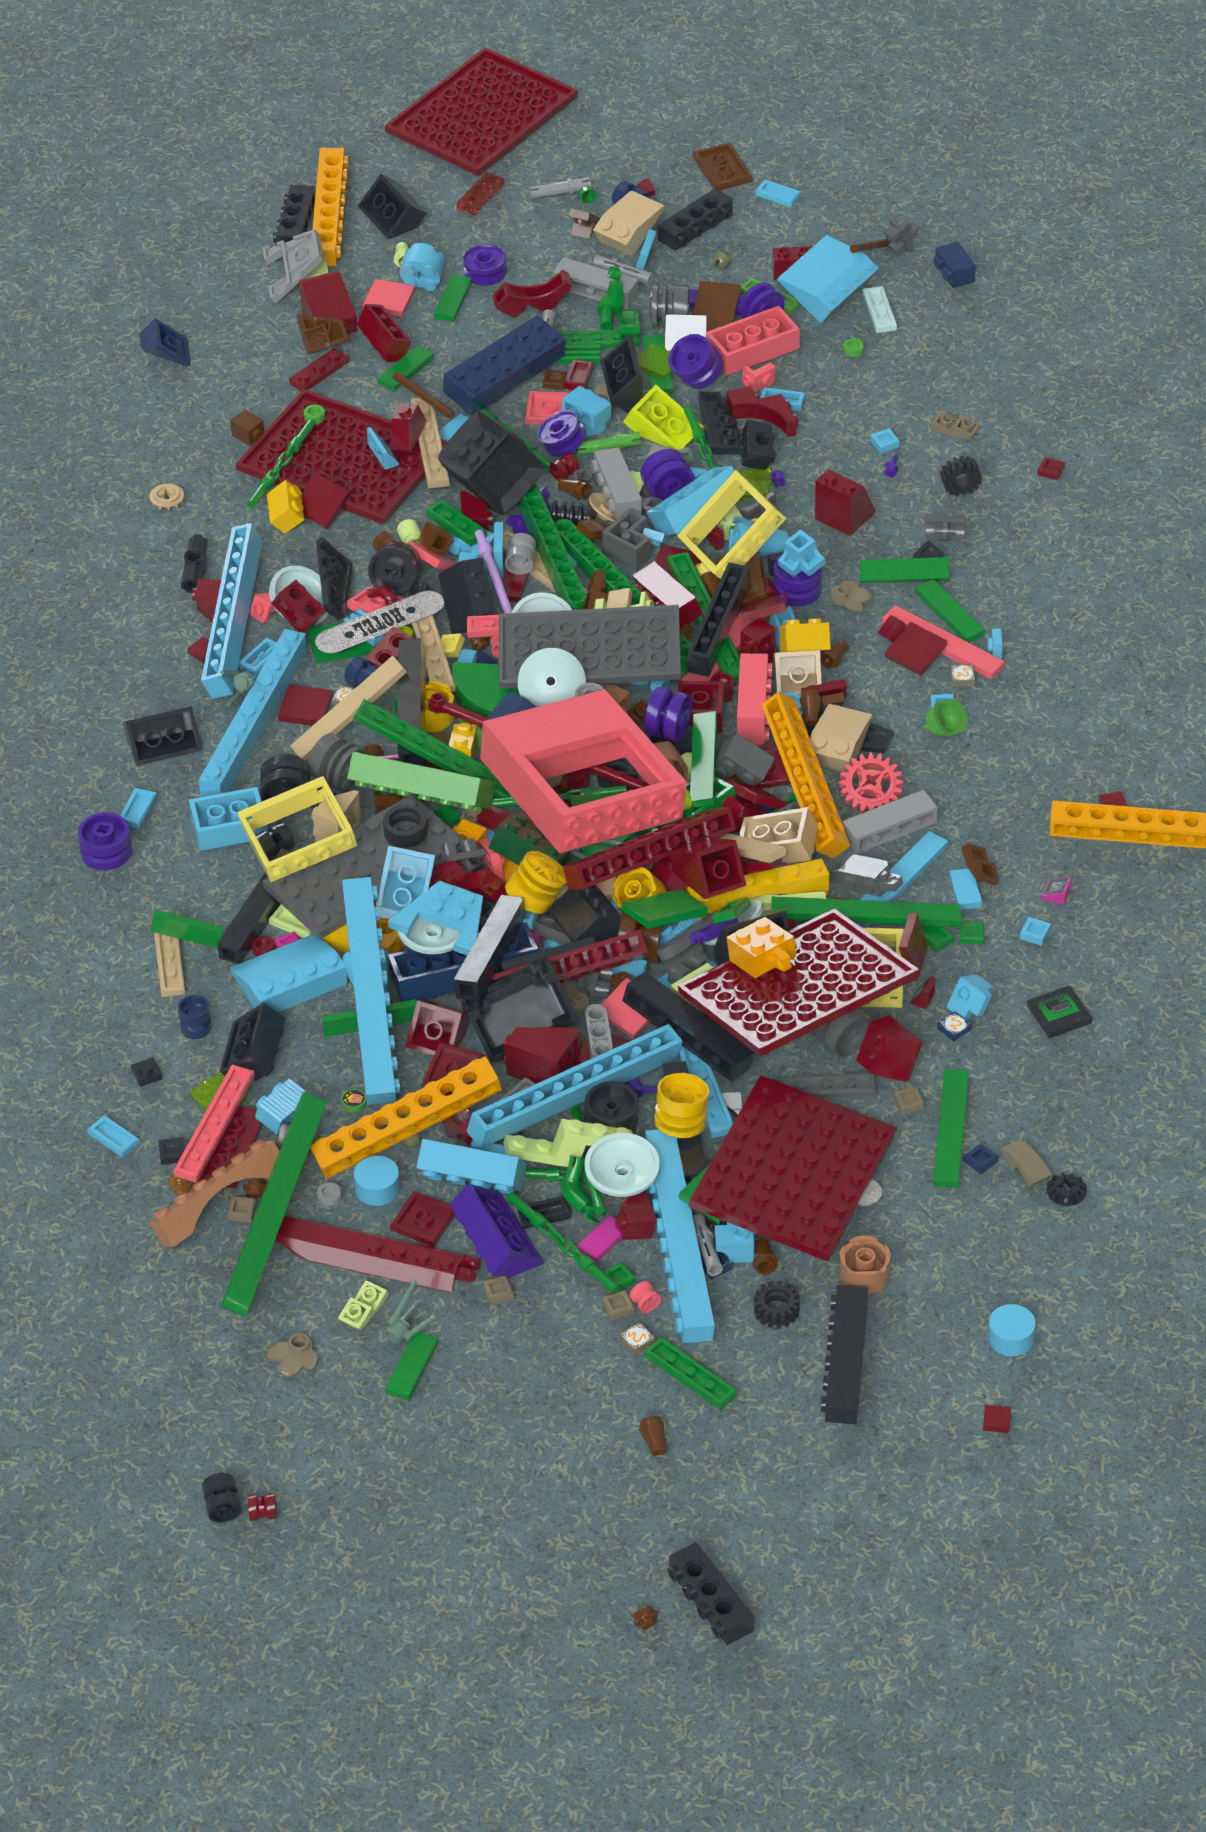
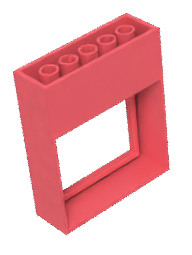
M605 689L483 721L480 759L559 854L683 819L686 780ZM625 757L649 786L568 808L545 779Z

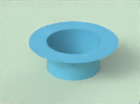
M370 1156L361 1160L354 1169L357 1197L362 1202L373 1206L385 1205L393 1201L400 1190L399 1171L395 1162L384 1156Z
M1015 1304L1003 1305L995 1309L989 1319L988 1340L991 1347L996 1352L1005 1356H1019L1028 1352L1034 1344L1036 1322L1033 1314L1025 1307Z

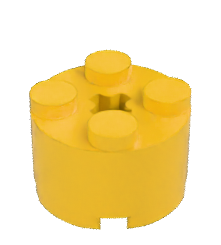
M429 681L428 685H425V732H432L433 734L442 733L455 719L454 716L446 713H433L428 708L429 699H431L433 693L437 692L442 693L446 697L447 702L454 704V696L450 687L437 681Z
M639 867L616 878L613 885L615 889L612 899L615 901L616 906L621 909L623 902L666 893V888L647 869Z

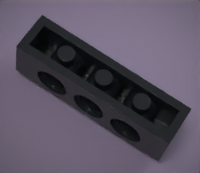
M290 184L289 191L285 192L284 195L285 205H281V218L277 219V231L273 232V243H276V246L279 241L284 240L286 243L294 240L293 236L307 232L315 205L314 186Z
M716 188L658 224V241L674 251L686 246L688 242L696 237H700L704 232L714 228L724 219H728L733 214V199Z
M697 1542L669 1556L668 1574L673 1582H678L682 1586L685 1598L695 1603L699 1616L703 1620L707 1619L716 1638H722L728 1646L754 1632V1615Z

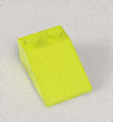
M657 385L631 409L623 421L635 433L639 432L641 437L674 450L684 448L694 438L683 408ZM698 422L700 428L703 429L704 426Z

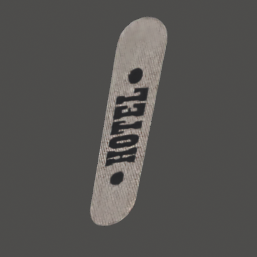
M420 592L321 632L316 637V646L319 650L326 653L342 651L389 632L393 626L399 628L434 614L442 609L444 600L436 592Z

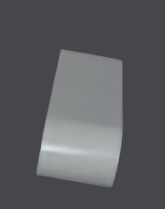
M600 1004L588 1006L585 1010V1030L590 1059L612 1050L613 1045L606 1008Z

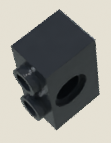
M749 419L746 421L740 432L742 466L767 470L770 463L774 462L776 452L773 450L775 435L772 434V424Z

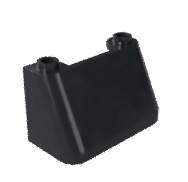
M548 959L535 961L489 984L479 1002L462 1000V1005L491 1063L495 1061L500 1062L505 1059L504 1040L507 1035L512 1034L516 1027H550L554 1025V1027L570 1028L574 1025V1022L578 1021Z

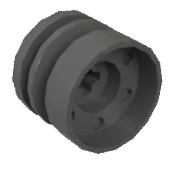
M653 284L649 298V317L652 328H658V319H662V328H666V315H689V285H675L673 294H669L668 286L664 284L663 294H659V284Z
M328 733L317 741L309 755L307 764L310 766V776L315 779L323 776L330 787L343 793L349 792L355 786V780L347 779L352 753H367L364 749L347 743L345 739Z
M857 1008L811 1031V1033L820 1042L825 1043L826 1047L837 1057L845 1058L861 1048L869 1022L872 1020L861 1009Z

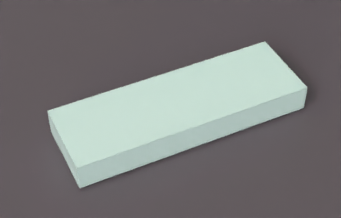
M883 286L864 288L862 294L876 333L897 330V324Z

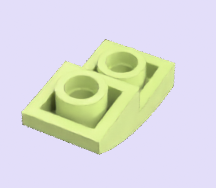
M366 1280L355 1299L350 1297L338 1320L361 1330L385 1302L389 1295L388 1291Z

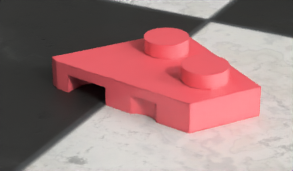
M487 838L478 840L479 848L485 850L486 855L481 857L485 868L489 867L494 874L505 881L502 865H505L504 857L488 848L490 841Z

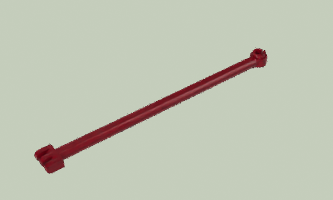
M433 693L428 702V708L433 713H446L483 728V721L490 720L447 702L446 697L442 693ZM602 764L584 768L588 772L620 785H626V787L633 790L649 786L644 781Z

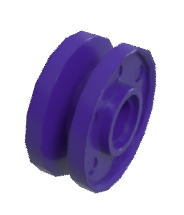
M477 245L467 250L463 256L465 277L472 278V283L475 285L488 286L499 283L507 274L506 254L495 245Z
M766 282L758 283L744 294L740 301L739 314L742 318H746L776 306H780L784 310L785 298L771 284Z
M568 410L551 415L542 423L538 430V439L544 445L545 450L551 456L556 457L576 450L585 440L586 429L578 416L573 411Z

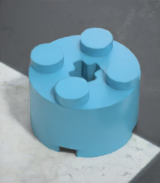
M425 243L413 244L410 249L407 248L400 268V277L404 284L414 285L415 288L425 287L428 291H434L441 279L445 257L441 252H436L432 245Z

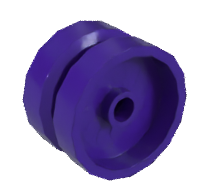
M689 334L679 339L670 350L668 358L669 366L674 373L680 377L685 385L693 389H701L712 384L720 375L723 366L720 353L700 334Z
M662 449L653 453L645 460L640 470L641 480L650 495L662 501L695 480L694 473L687 465L684 457L674 449Z
M778 557L774 563L773 586L778 593L787 592L788 605L806 606L815 602L822 593V567L811 576L801 571L793 577L779 566L778 559L780 557Z
M658 686L650 698L645 715L644 731L646 735L659 738L663 734L665 740L679 743L689 725L692 712V696L682 692H677L673 695L671 689Z
M101 812L87 817L79 825L78 839L81 857L88 867L107 871L116 869L128 861L131 856L132 847L127 821L122 816Z

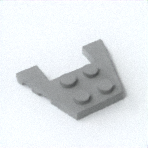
M315 229L293 236L294 240L285 243L282 240L277 242V246L270 247L267 245L263 247L264 260L268 264L282 256L284 259L286 276L269 286L270 299L274 303L283 298L299 283V280L304 279L324 260L320 235Z

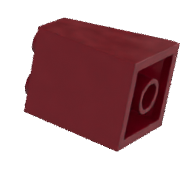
M339 270L299 280L303 315L341 319L347 334L358 331L356 325L357 316Z
M830 469L825 471L815 481L816 520L851 536L876 513L864 486Z
M707 837L668 850L673 873L703 899L746 886L736 840Z
M516 1027L511 1035H507L503 1044L506 1055L504 1059L506 1074L519 1080H523L526 1077L537 1084L577 1066L576 1059L580 1056L579 1029L564 1027Z

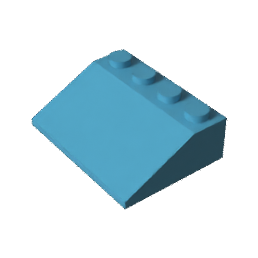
M826 235L786 270L777 281L822 323L868 282L879 267L865 253H852L849 245Z
M314 934L230 967L232 975L253 1008L266 1003L277 1012L347 985L346 966L340 956L323 939L319 940Z

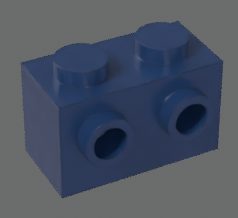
M958 241L936 247L935 257L933 258L934 266L940 270L944 280L948 281L952 288L975 282L976 265Z

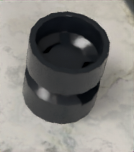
M282 822L270 826L267 832L261 831L255 834L269 861L276 857L281 848L290 851L295 846L289 829Z
M216 1473L203 1481L202 1491L206 1501L208 1518L215 1523H222L239 1517L241 1514V1504L237 1495L238 1490L235 1478L228 1473Z

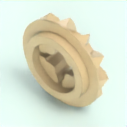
M162 484L150 492V502H152L153 507H159L160 510L163 508L170 510V507L178 508V504L183 503L184 491L181 487L174 484Z

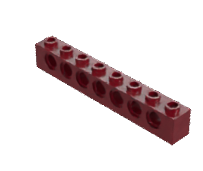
M711 808L562 866L568 888L586 889L669 856L668 850L707 837L716 838L736 830L731 808Z
M640 929L546 959L551 963L562 984L648 957V952ZM529 964L494 974L489 984Z

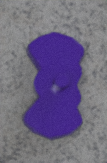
M511 515L507 518L506 524L512 527L514 534L525 533L530 535L522 515Z

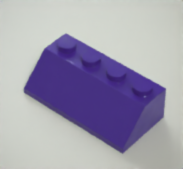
M468 1183L450 1203L451 1208L455 1212V1218L463 1225L466 1230V1236L473 1241L476 1246V1252L484 1259L487 1264V1270L492 1275H506L507 1278H510L544 1264L542 1257L501 1193Z

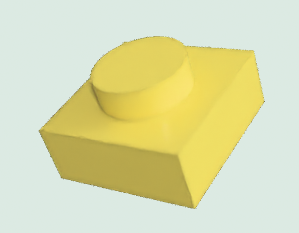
M461 633L442 635L441 643L446 658L459 657L465 640Z

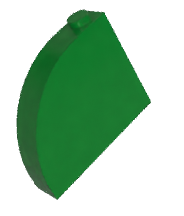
M453 662L452 678L455 685V692L453 694L459 706L487 718L508 692L520 696L518 688L499 689V664Z

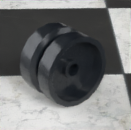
M393 541L385 544L371 558L368 566V576L372 585H387L396 595L406 592L417 581L421 573L422 564L420 556L407 543Z
M278 754L268 758L260 768V794L262 802L310 782V766L299 756L291 754Z
M611 1081L600 1083L589 1090L586 1094L584 1106L585 1123H599L615 1128L623 1127L632 1130L633 1134L636 1133L639 1100L631 1087L623 1083Z

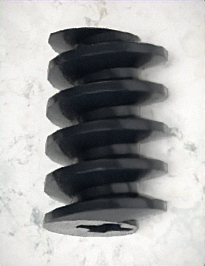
M554 500L549 511L554 524L558 520L567 519L577 527L578 521L595 520V511H592L591 504L584 510L583 503H580L578 509H575L574 502H571L570 507L567 508L566 501H563L561 506L558 507L557 500Z

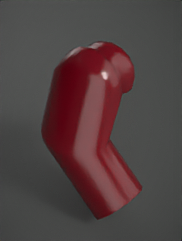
M389 586L367 587L368 598L381 597L385 600L386 606L397 602L395 598L396 593Z

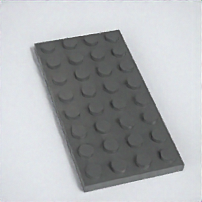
M679 604L499 614V689L518 688V675L524 661L533 653L545 648L562 649L575 656L584 669L586 683L604 684L681 680ZM549 677L547 679V684L549 686L554 685L555 679L553 677Z
M410 794L409 797H405L352 828L357 843L356 847L274 882H270L269 878L263 880V888L320 940L347 924L342 880L371 877L372 886H377L378 895L388 846L395 847L385 839L383 830L384 815L391 808L404 804L414 805L422 809L426 814L428 825L426 839L417 846L402 849L435 855L432 873L435 866L438 865L437 861L443 858L440 846L448 842H455L458 853L462 852L460 842L463 839L413 794ZM404 821L395 824L392 828L399 831H410L415 829L418 824ZM373 900L374 907H376L377 900Z

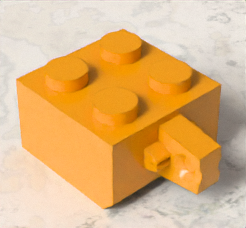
M766 917L727 937L730 961L754 978L774 968L783 972L792 968L790 960L796 957L794 936Z

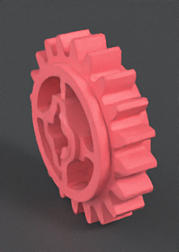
M872 752L869 753L868 759H865L864 755L860 754V761L852 758V766L845 764L844 770L846 772H841L840 774L842 781H839V787L844 788L841 790L840 795L843 797L847 796L845 804L853 802V811L860 807L861 814L866 809H875L889 802L898 800L896 796L902 795L900 788L903 787V781L899 780L902 777V773L895 772L897 764L889 766L890 758L882 761V754H879L876 759L873 758ZM856 775H858L861 782L858 784V788L854 790L852 782ZM888 779L890 787L888 791L884 793L882 791V785L884 784V781Z

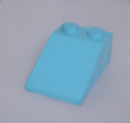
M388 846L376 907H379L380 917L392 918L428 890L435 855Z

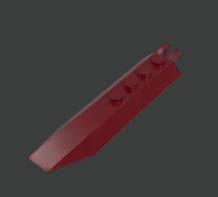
M289 1216L283 1217L275 1238L276 1242L307 1261L409 1284L416 1279V1285L450 1293H452L455 1280L473 1282L476 1278V1273L472 1270H478L481 1265L479 1259L464 1253Z

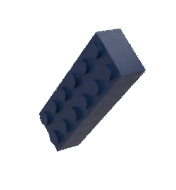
M536 315L446 372L443 379V392L472 416L564 357L566 338L540 316Z
M526 922L522 923L502 961L539 952ZM413 949L388 954L391 979L401 1002L413 999L418 1001L431 997L435 998L440 995L456 992L454 978L467 955L458 953L454 949L441 954H425ZM499 965L498 969L496 970L495 974L501 972V971H500V965Z

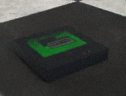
M1070 985L1027 1000L1028 1009L1049 1039L1092 1023V1016Z

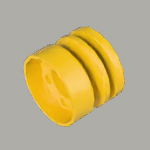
M530 851L526 853L523 861L520 862L518 870L514 871L507 881L505 889L509 896L524 898L525 910L536 914H543L548 911L555 900V895L561 892L562 887L565 886L567 881L563 867L557 861L541 852Z
M674 1073L665 1076L659 1081L654 1122L655 1126L662 1133L676 1138H690L704 1130L707 1116L706 1108L709 1100V1088L705 1081L687 1073Z

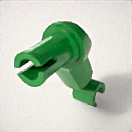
M610 266L608 270V278L614 280L609 281L608 291L597 305V314L600 315V329L611 330L613 328V315L618 312L624 303L623 282L620 280L621 272L618 267Z
M570 1155L566 1176L560 1179V1190L566 1201L581 1214L586 1212V1219L589 1222L600 1223L596 1219L594 1207H591L593 1201L584 1192L583 1184H581L582 1181H580L585 1159Z

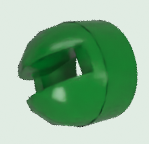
M584 186L579 190V198L584 204L591 203L596 199V193L593 188Z

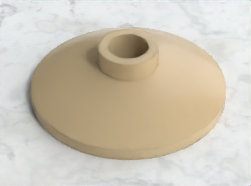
M602 493L591 494L589 502L597 512L598 517L604 521L615 522L616 519L613 513L609 512L608 501L603 498Z

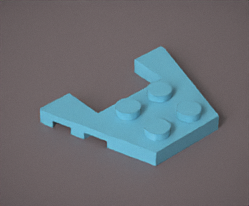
M439 881L390 918L388 928L409 934L418 918L461 932L454 943V951L468 955L478 937L483 896Z

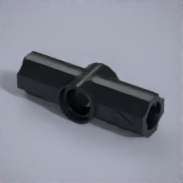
M194 534L193 537L189 538L187 551L184 553L181 589H184L187 593H192L193 588H197L198 579H202V575L205 573L204 564L208 539L204 538L201 534Z

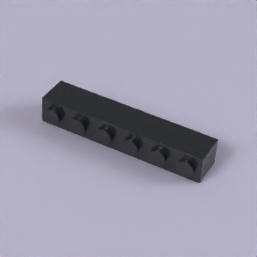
M728 562L688 651L687 672L706 677L710 676L749 588L750 567Z
M647 972L642 973L627 983L622 999L625 1004L658 1028L669 1024L683 1041V1047L729 1081H734L750 1070L755 1054L754 1051Z
M837 1285V1295L831 1296V1310H835V1315L829 1316V1330H833V1335H828L827 1350L831 1351V1356L826 1355L825 1371H829V1376H824L823 1391L827 1392V1397L822 1396L821 1412H825V1422L857 1423L868 1287Z

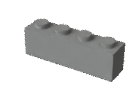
M564 257L553 271V277L562 269L569 273L573 285L569 292L599 301L607 293L609 281L614 280L608 278V270ZM621 274L620 280L623 282L624 303L621 307L628 309L639 294L638 279Z
M619 447L594 451V460H591L592 473H596L597 484L602 487V495L608 501L609 512H613L616 520L629 509L641 514L642 499Z
M922 790L860 815L850 817L842 821L851 849L855 854H858L937 823L938 807L927 793Z

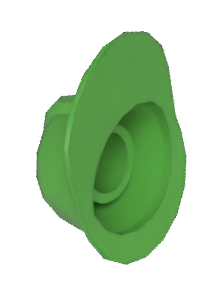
M955 699L939 701L926 713V724L923 726V729L929 728L930 732L936 737L953 736L962 733L968 725L967 712L963 705Z

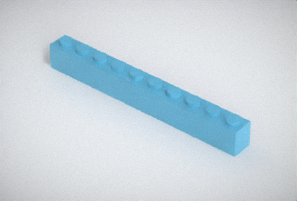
M252 523L233 527L231 531L201 678L212 699L232 695L234 690V677L221 675L220 671L238 670L263 543Z
M284 629L199 778L200 797L227 793L231 789L307 653L306 633Z
M371 877L342 880L366 1102L367 1105L396 1102V1093H400L399 1078L394 1079L393 1071H398L396 1057H391V1050L395 1049L394 1035H389L388 1028H393L391 1013L386 1014V1006H390L389 992H384L383 985H388L386 970H381V964L385 963L384 949H379L378 942H383L382 929L376 927V921H380L379 907H374L373 901L378 900L377 886H372Z
M667 1024L473 1112L467 1132L480 1149L505 1138L506 1135H512L584 1102L589 1090L600 1083L611 1081L625 1083L662 1066L664 1063L677 1059L683 1041L672 1027Z
M646 1130L644 1139L654 1146L660 1161L658 1176L648 1188V1193L653 1194L654 1198L651 1200V1207L654 1214H657L656 1233L661 1234L659 1239L660 1253L665 1254L663 1269L664 1273L669 1274L667 1289L668 1293L673 1294V1298H671L672 1313L677 1314L675 1330L676 1333L681 1334L682 1343L712 1341L715 1324L692 1212L688 1204L678 1198L680 1191L686 1187L677 1138L668 1136L660 1130Z

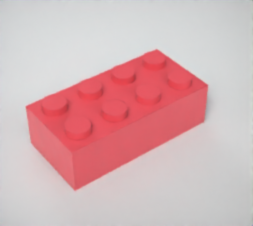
M780 306L706 332V339L722 356V371L726 376L742 370V367L746 365L751 367L800 349V329Z
M741 653L737 733L756 746L763 745L765 741H769L770 728L766 727L769 724L761 704L771 697L767 693H772V680L768 679V677H772V663H768V654Z

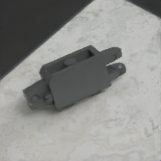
M853 854L848 860H838L835 864L837 869L831 868L828 871L829 879L842 884L844 889L881 897L885 892H896L903 885L902 877L890 872L887 861Z

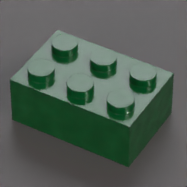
M513 811L498 825L488 846L492 851L517 865L523 861L527 852L537 851L548 855L561 866H565L572 852L570 850L559 854L534 822L526 814Z

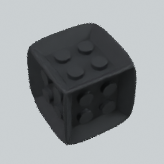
M482 411L476 412L465 421L444 445L438 456L442 466L460 484L473 492L478 499L487 503L490 509L501 515L510 511L523 498L544 470L540 460L518 438L509 433L502 424Z

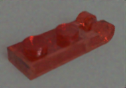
M486 172L459 199L457 209L463 212L466 210L470 215L476 216L481 207L504 185V178Z

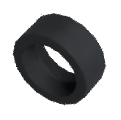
M404 804L391 808L385 813L383 818L384 837L388 843L400 848H410L421 844L428 834L426 814L422 809L414 805ZM404 821L418 824L415 829L410 831H399L392 828L395 824Z

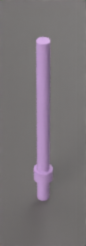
M483 530L475 531V536L479 544L478 551L485 560L504 614L512 613L510 602L492 557L493 550L491 545L487 543Z

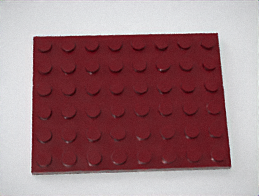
M484 47L385 125V132L479 176L578 97V90Z
M303 389L236 463V470L263 479L270 470H274L280 455L288 450V444L307 423L304 420V409L310 405H320L325 410V420L314 426L302 442L299 451L293 453V458L289 464L282 467L279 472L280 475L274 483L275 485H279L287 480L292 485L298 486L301 493H303L315 473H318L351 493L342 507L343 510L384 525L425 477L418 440L411 453L392 452L399 465L386 470L369 447L367 428L371 427L391 450V420ZM441 439L442 448L448 442L447 440ZM284 455V457L282 458L284 460V463L288 459L286 455Z
M834 908L787 931L794 936L796 957L790 960L792 968L784 972L774 968L754 978L728 960L677 986L680 995L761 1057L919 978L920 974L917 967Z
M760 1075L694 1191L688 1207L829 1262L896 1134L897 1127Z

